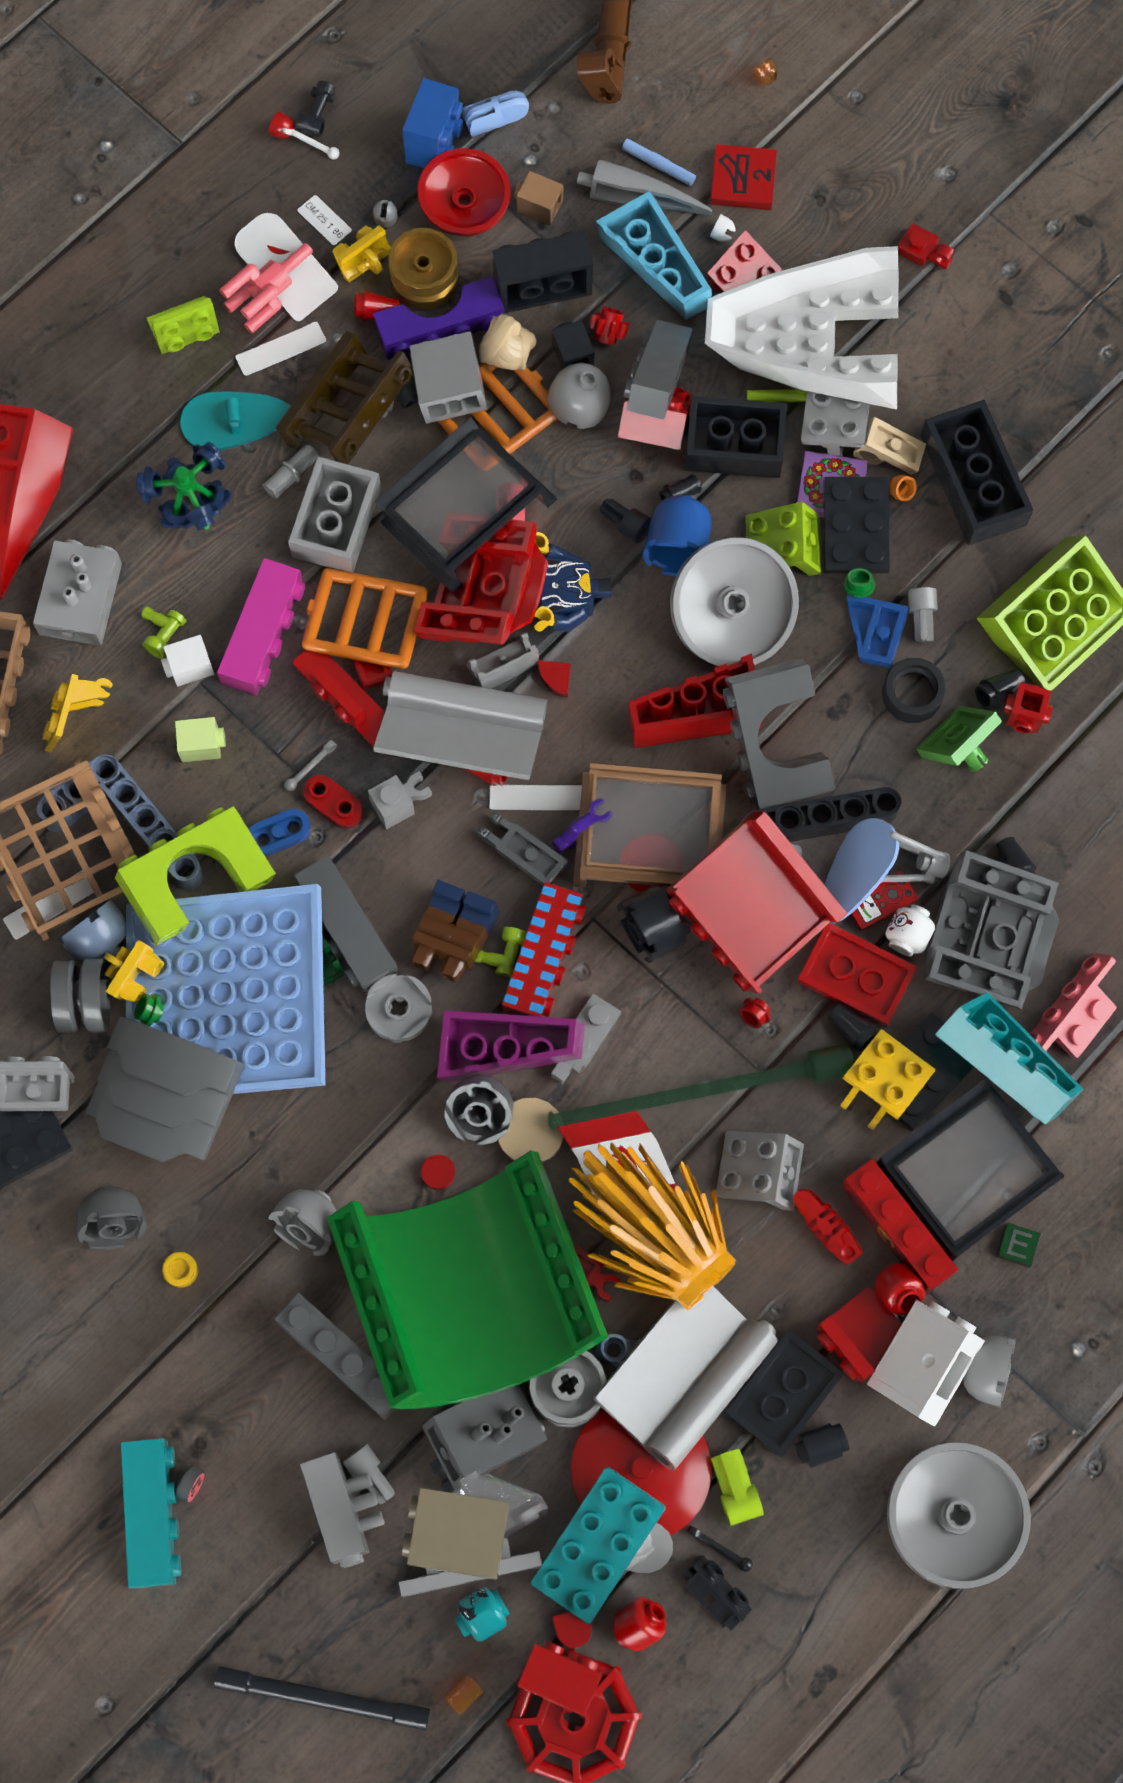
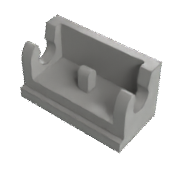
M528 633L520 634L518 639L477 660L475 658L468 660L467 668L479 687L492 689L539 665V651L535 645L531 646L528 640Z

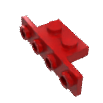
M308 650L303 651L293 660V666L312 684L311 688L322 701L327 700L334 707L333 711L338 718L345 724L349 722L374 748L385 711L330 655Z

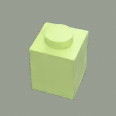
M215 717L175 721L177 752L182 762L221 758L220 747H226L225 732L223 727L218 728Z

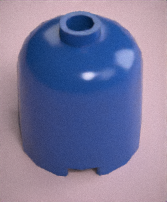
M688 495L671 496L662 500L655 507L643 550L645 563L648 566L654 563L663 568L662 574L676 577L686 559L697 549L709 543L712 516L707 507Z

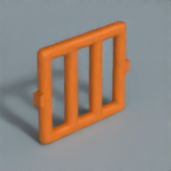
M487 363L479 365L482 381L524 429L509 438L485 410L471 414L509 454L557 420L548 404L549 391L543 385V378L536 370L531 372L527 366L524 370H513L548 409V411L534 420L492 374V371L498 367L488 365ZM451 418L437 421L449 434L447 437L459 428ZM473 442L463 449L465 454L482 472L489 471L499 463L490 454L485 457Z
M325 568L322 571L315 598L309 601L307 608L309 619L302 639V647L308 651L406 669L410 663L416 637H418L413 630L421 602H426L428 589L420 585ZM338 582L351 585L334 643L316 638L332 583ZM364 588L383 591L367 649L348 645ZM395 594L414 597L398 655L380 652Z

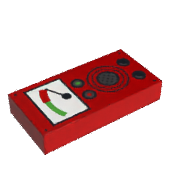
M900 871L895 875H904V873ZM881 882L850 916L858 930L862 932L892 916L898 908L908 907L916 903L919 898L909 882Z

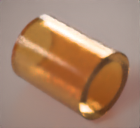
M466 1673L444 1696V1699L461 1716L484 1691Z

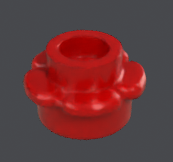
M746 998L743 1001L745 1005L739 1010V1014L746 1024L758 1029L766 1022H770V1007L764 1000L760 998H755L754 1000Z

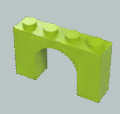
M234 806L224 811L223 807L214 810L205 817L206 822L197 827L194 823L189 824L177 832V838L168 843L165 839H162L148 848V854L140 858L133 855L119 864L120 869H118L115 879L156 946L182 933L189 924L167 883L168 868L178 858L195 853L214 858L225 868L239 892L258 890L273 880L276 873Z

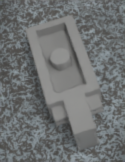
M592 994L577 1017V1020L585 1024L582 1059L558 1063L552 1071L551 1077L563 1084L572 1070L580 1073L583 1068L585 1069L620 1017L621 1011L597 995Z

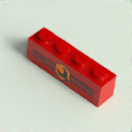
M871 1159L844 1180L841 1186L900 1263L907 1264L919 1276L926 1287V1295L959 1270L874 1159Z

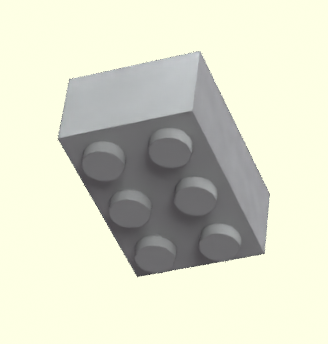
M317 457L288 541L292 558L353 573L377 504L375 501L379 498L381 492L379 473Z

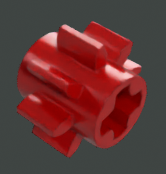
M602 307L601 313L595 312V314H592L589 329L595 330L593 338L609 345H615L617 339L623 340L626 337L630 324L623 321L625 313L615 308Z

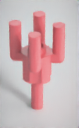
M304 243L281 264L270 260L259 270L254 264L246 265L219 289L223 297L227 299L223 303L225 309L232 313L252 296L254 299L240 311L248 319L244 323L245 328L251 334L254 333L281 309L282 303L277 296L292 284L288 274L313 253L312 248L307 243Z

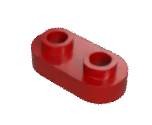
M316 775L307 780L303 793L307 804L342 829H350L360 823L363 810L358 798L325 775ZM322 786L326 790L323 794L317 795L314 793L315 788ZM344 805L352 808L347 814L340 812V808Z

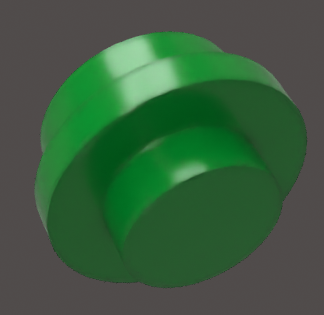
M853 569L844 578L843 589L850 596L863 598L871 595L875 590L876 583L873 575L866 569Z
M155 993L151 995L143 994L135 1008V1019L148 1026H151L154 1022L157 1023L164 1011L161 996Z

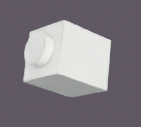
M201 635L164 646L167 658L161 659L167 678L173 676L177 687L214 675Z

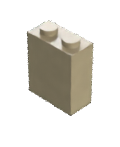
M420 1488L419 1496L412 1495L408 1518L415 1520L412 1534L405 1533L402 1556L408 1557L407 1564L410 1566L497 1580L509 1502Z

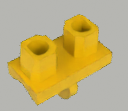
M380 225L374 229L364 226L357 231L355 236L357 241L354 244L348 246L346 243H341L333 249L332 252L343 278L348 283L368 269L375 274L383 270L380 261L389 255L391 246L386 239L385 229Z
M140 940L136 942L131 951L122 946L115 957L106 952L103 958L111 962L104 975L113 979L106 992L121 1001L124 998L137 1004L140 997L146 994L147 991L145 987L135 982L137 976L143 970L155 978L164 966V962L153 953V948Z

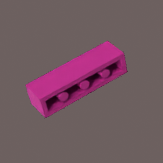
M266 558L263 559L217 671L221 684L256 696L261 686L266 687L271 674V669L269 668L271 660L279 656L283 641L280 639L284 629L288 630L292 624L294 617L292 608L295 601H300L304 594L305 583H303L299 569Z

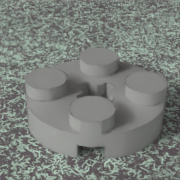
M396 974L387 975L375 982L368 991L365 1004L366 1018L370 1027L378 1036L393 1043H401L419 1036L428 1026L433 1014L431 996L425 985L415 977L408 975L396 976ZM395 1000L398 1003L405 1001L408 1004L405 1007L406 1013L403 1015L391 1014L390 1012L393 1010L391 1003Z

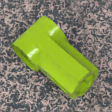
M740 1449L712 1457L711 1462L722 1492L720 1498L729 1525L733 1526L763 1516L764 1511L757 1489L754 1484L751 1485Z

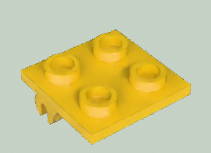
M72 674L67 683L61 682L58 691H55L50 708L56 711L52 713L50 721H47L42 736L43 740H47L45 751L51 753L61 739L68 712L90 707H100L104 704V701L98 699H106L110 696V693L101 688V686L107 688L113 686L108 679L100 678L97 681L79 680L78 675Z
M881 1029L842 1078L852 1085L853 1088L840 1106L846 1110L860 1090L880 1104L882 1107L867 1126L873 1131L886 1113H889L898 1120L936 1069Z

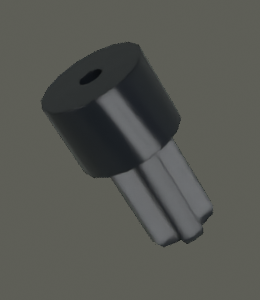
M606 498L599 509L600 513L619 525V532L636 543H640L647 537L651 522L650 517L636 508L629 510L613 499Z

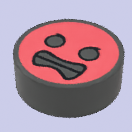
M195 1466L189 1467L177 1486L176 1497L187 1504L191 1503L204 1482L205 1471Z

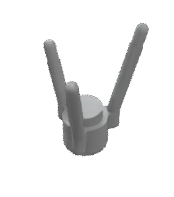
M895 831L890 833L892 838L899 841V848L918 855L916 867L921 870L922 874L886 875L882 882L922 881L933 884L935 877L942 879L946 876L950 867L949 853L930 848Z

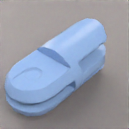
M509 91L467 105L462 108L461 113L470 135L474 137L522 119L528 113L529 102L523 92Z

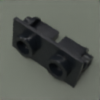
M704 1555L682 1576L687 1581L685 1586L701 1603L710 1594L715 1600L706 1609L723 1628L727 1626L731 1631L751 1612L752 1609L748 1605L749 1601L745 1594L738 1588H733L724 1579V1573L719 1565L712 1560L708 1561Z

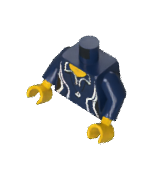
M537 532L536 545L548 561V567L540 597L541 607L536 610L534 617H538L541 621L534 627L538 632L543 631L546 627L552 630L570 632L593 615V598L612 597L611 579H592L589 562L583 561L582 558L549 543L543 533Z

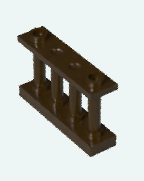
M345 331L275 428L287 446L297 450L305 438L327 446L336 462L348 465L404 385L409 382L414 370L404 352L398 351L390 363L367 355L356 334ZM359 365L381 373L372 387L349 379ZM341 389L364 398L355 411L331 403ZM323 414L346 422L337 436L314 427Z

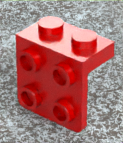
M866 1288L836 1313L820 1323L816 1330L819 1333L817 1338L824 1348L830 1353L834 1351L842 1361L839 1365L852 1381L856 1378L861 1384L875 1372L902 1324L893 1313L888 1311L875 1291L871 1288Z

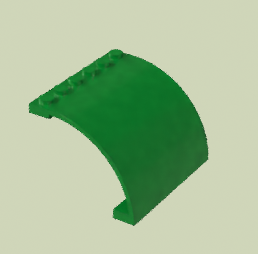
M530 1150L507 1165L505 1171L465 1192L433 1204L391 1214L365 1216L361 1202L351 1201L327 1217L390 1408H430L464 1402L493 1394L545 1374L608 1338L538 1152Z

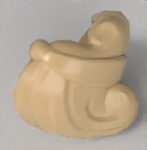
M504 314L494 316L479 346L480 363L495 365L501 369L524 370L527 366L529 352L536 346L537 340L533 333L521 327V324L512 316Z

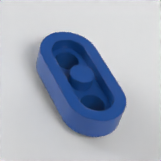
M289 809L255 823L248 830L257 844L262 837L270 839L269 843L265 846L258 844L265 857H268L305 841L310 834L311 826L304 812L298 809ZM293 824L300 826L299 831L296 833L288 831L289 827Z

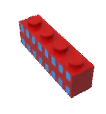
M544 883L502 1003V1013L507 1015L550 1017L555 1003V998L550 997L554 985L560 987L566 971V967L561 966L565 954L569 956L572 954L577 938L572 936L575 924H582L587 910V906L582 905V893L551 883Z

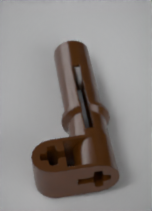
M602 0L599 31L593 41L596 50L580 52L577 57V72L581 82L590 95L601 103H616L622 97L626 53L631 48L628 34L632 0Z

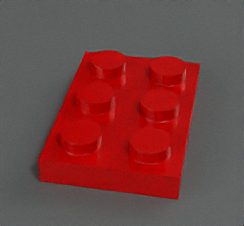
M829 923L824 927L797 982L887 1028L917 966Z

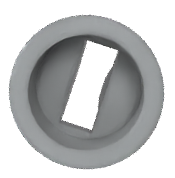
M380 200L373 208V220L376 225H380L382 228L393 226L398 219L397 208L391 201ZM382 209H387L386 218L381 217Z

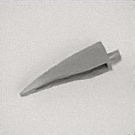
M599 159L594 175L581 171L578 175L577 184L591 187L589 198L601 202L623 206L650 191L661 209L711 215L713 211L695 198L662 181Z

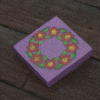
M805 451L797 502L803 501L817 512L820 517H824V477H866L868 461Z

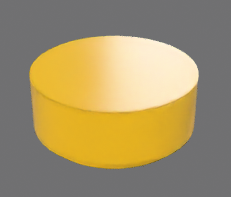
M175 1252L165 1259L162 1273L170 1285L184 1288L195 1281L198 1275V1265L195 1259L188 1253Z

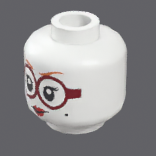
M912 905L911 908H898L885 933L890 941L889 947L909 957H912L913 953H922L935 930V925L929 918L930 913L918 905Z

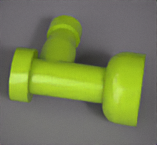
M147 606L142 611V618L147 621L150 620L155 625L161 627L156 636L146 637L142 646L153 656L164 659L166 656L164 646H167L166 643L177 628L183 627L187 621L175 610H170L167 616Z
M503 927L502 939L506 942L504 954L481 950L475 962L481 964L483 962L495 966L496 974L511 978L519 946L523 945L527 932L514 927Z

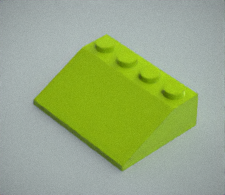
M1086 535L1067 536L977 617V620L992 641L1037 686L1052 691L1123 625V589Z

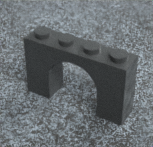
M802 658L725 678L727 688L723 689V697L727 708H732L734 720L730 721V728L734 740L739 739L741 751L737 752V760L741 771H746L748 782L743 784L747 801L752 802L758 809H763L835 790L829 758L822 752L787 761H775L763 756L758 743L760 725L770 711L787 703L816 696L809 664Z
M298 1293L275 1318V1321L307 1352L312 1353L342 1380L359 1399L386 1422L396 1409L389 1406L375 1361Z

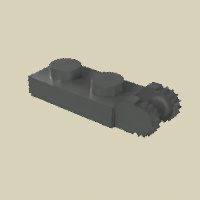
M494 811L488 818L493 825L506 832L504 837L500 840L483 827H480L476 832V835L487 845L494 848L495 852L542 886H544L545 882L552 884L568 864L564 857L517 823H511Z

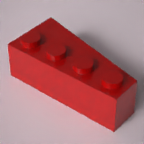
M752 653L741 657L740 661L731 665L723 664L715 667L713 672L698 678L695 675L685 679L684 683L673 688L665 687L630 701L628 722L634 749L732 733L730 721L734 720L732 708H727L723 697V689L727 688L725 678L754 671L755 666Z

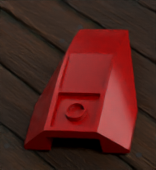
M0 404V600H3L61 487L73 434L72 427L36 409Z

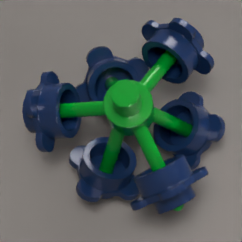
M207 442L202 446L199 444L193 446L194 454L192 460L194 464L186 465L181 463L178 458L173 457L167 461L168 469L164 476H161L158 471H153L150 466L145 467L143 473L137 474L136 489L142 495L144 503H150L152 497H160L164 487H173L177 491L175 499L168 500L165 504H161L158 507V513L162 516L160 522L162 526L173 529L181 527L188 529L196 526L197 531L202 529L208 530L215 523L213 517L221 513L220 509L230 501L231 492L222 487L221 481L214 480L203 486L196 481L195 476L199 471L211 474L216 468L223 470L226 467L220 450L211 442ZM195 490L199 492L198 500L194 494ZM183 495H188L194 508L193 511L189 512L188 505L182 501Z

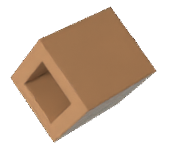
M529 171L525 181L518 183L514 193V198L517 199V212L551 226L563 202V184Z

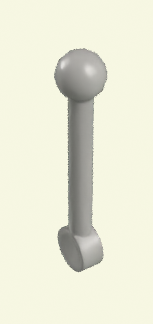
M330 740L323 750L293 779L285 781L284 788L287 791H294L297 783L327 754L333 752L337 744Z

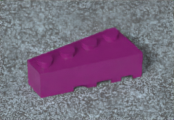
M444 1010L437 1078L450 1083L461 1081L465 1077L476 1074L494 1075L582 1059L585 1024L577 1019Z

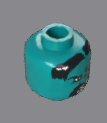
M480 1587L458 1601L457 1608L460 1615L454 1619L464 1637L471 1634L476 1641L483 1642L506 1627V1617L510 1613L496 1589L490 1591L487 1587Z

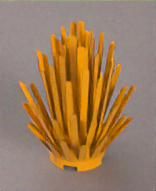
M598 1143V1152L606 1159V1167L591 1151L587 1150L583 1154L585 1158L583 1164L592 1174L587 1176L578 1168H571L595 1195L575 1178H569V1182L583 1193L582 1196L611 1222L601 1214L594 1213L580 1201L573 1202L578 1209L572 1211L628 1253H621L617 1250H612L610 1253L628 1263L629 1266L600 1254L591 1253L587 1256L606 1264L604 1267L630 1276L627 1282L635 1284L630 1285L618 1282L614 1287L677 1300L687 1311L704 1298L703 1295L727 1275L737 1261L727 1251L715 1189L711 1193L713 1213L711 1214L705 1193L701 1195L695 1177H692L689 1166L686 1165L685 1167L683 1161H681L679 1168L688 1188V1191H685L684 1194L679 1186L675 1187V1192L640 1143L638 1150L646 1160V1165L632 1147H627V1151L647 1179L624 1152L621 1153L613 1143H610V1150L621 1161L624 1168L604 1146Z

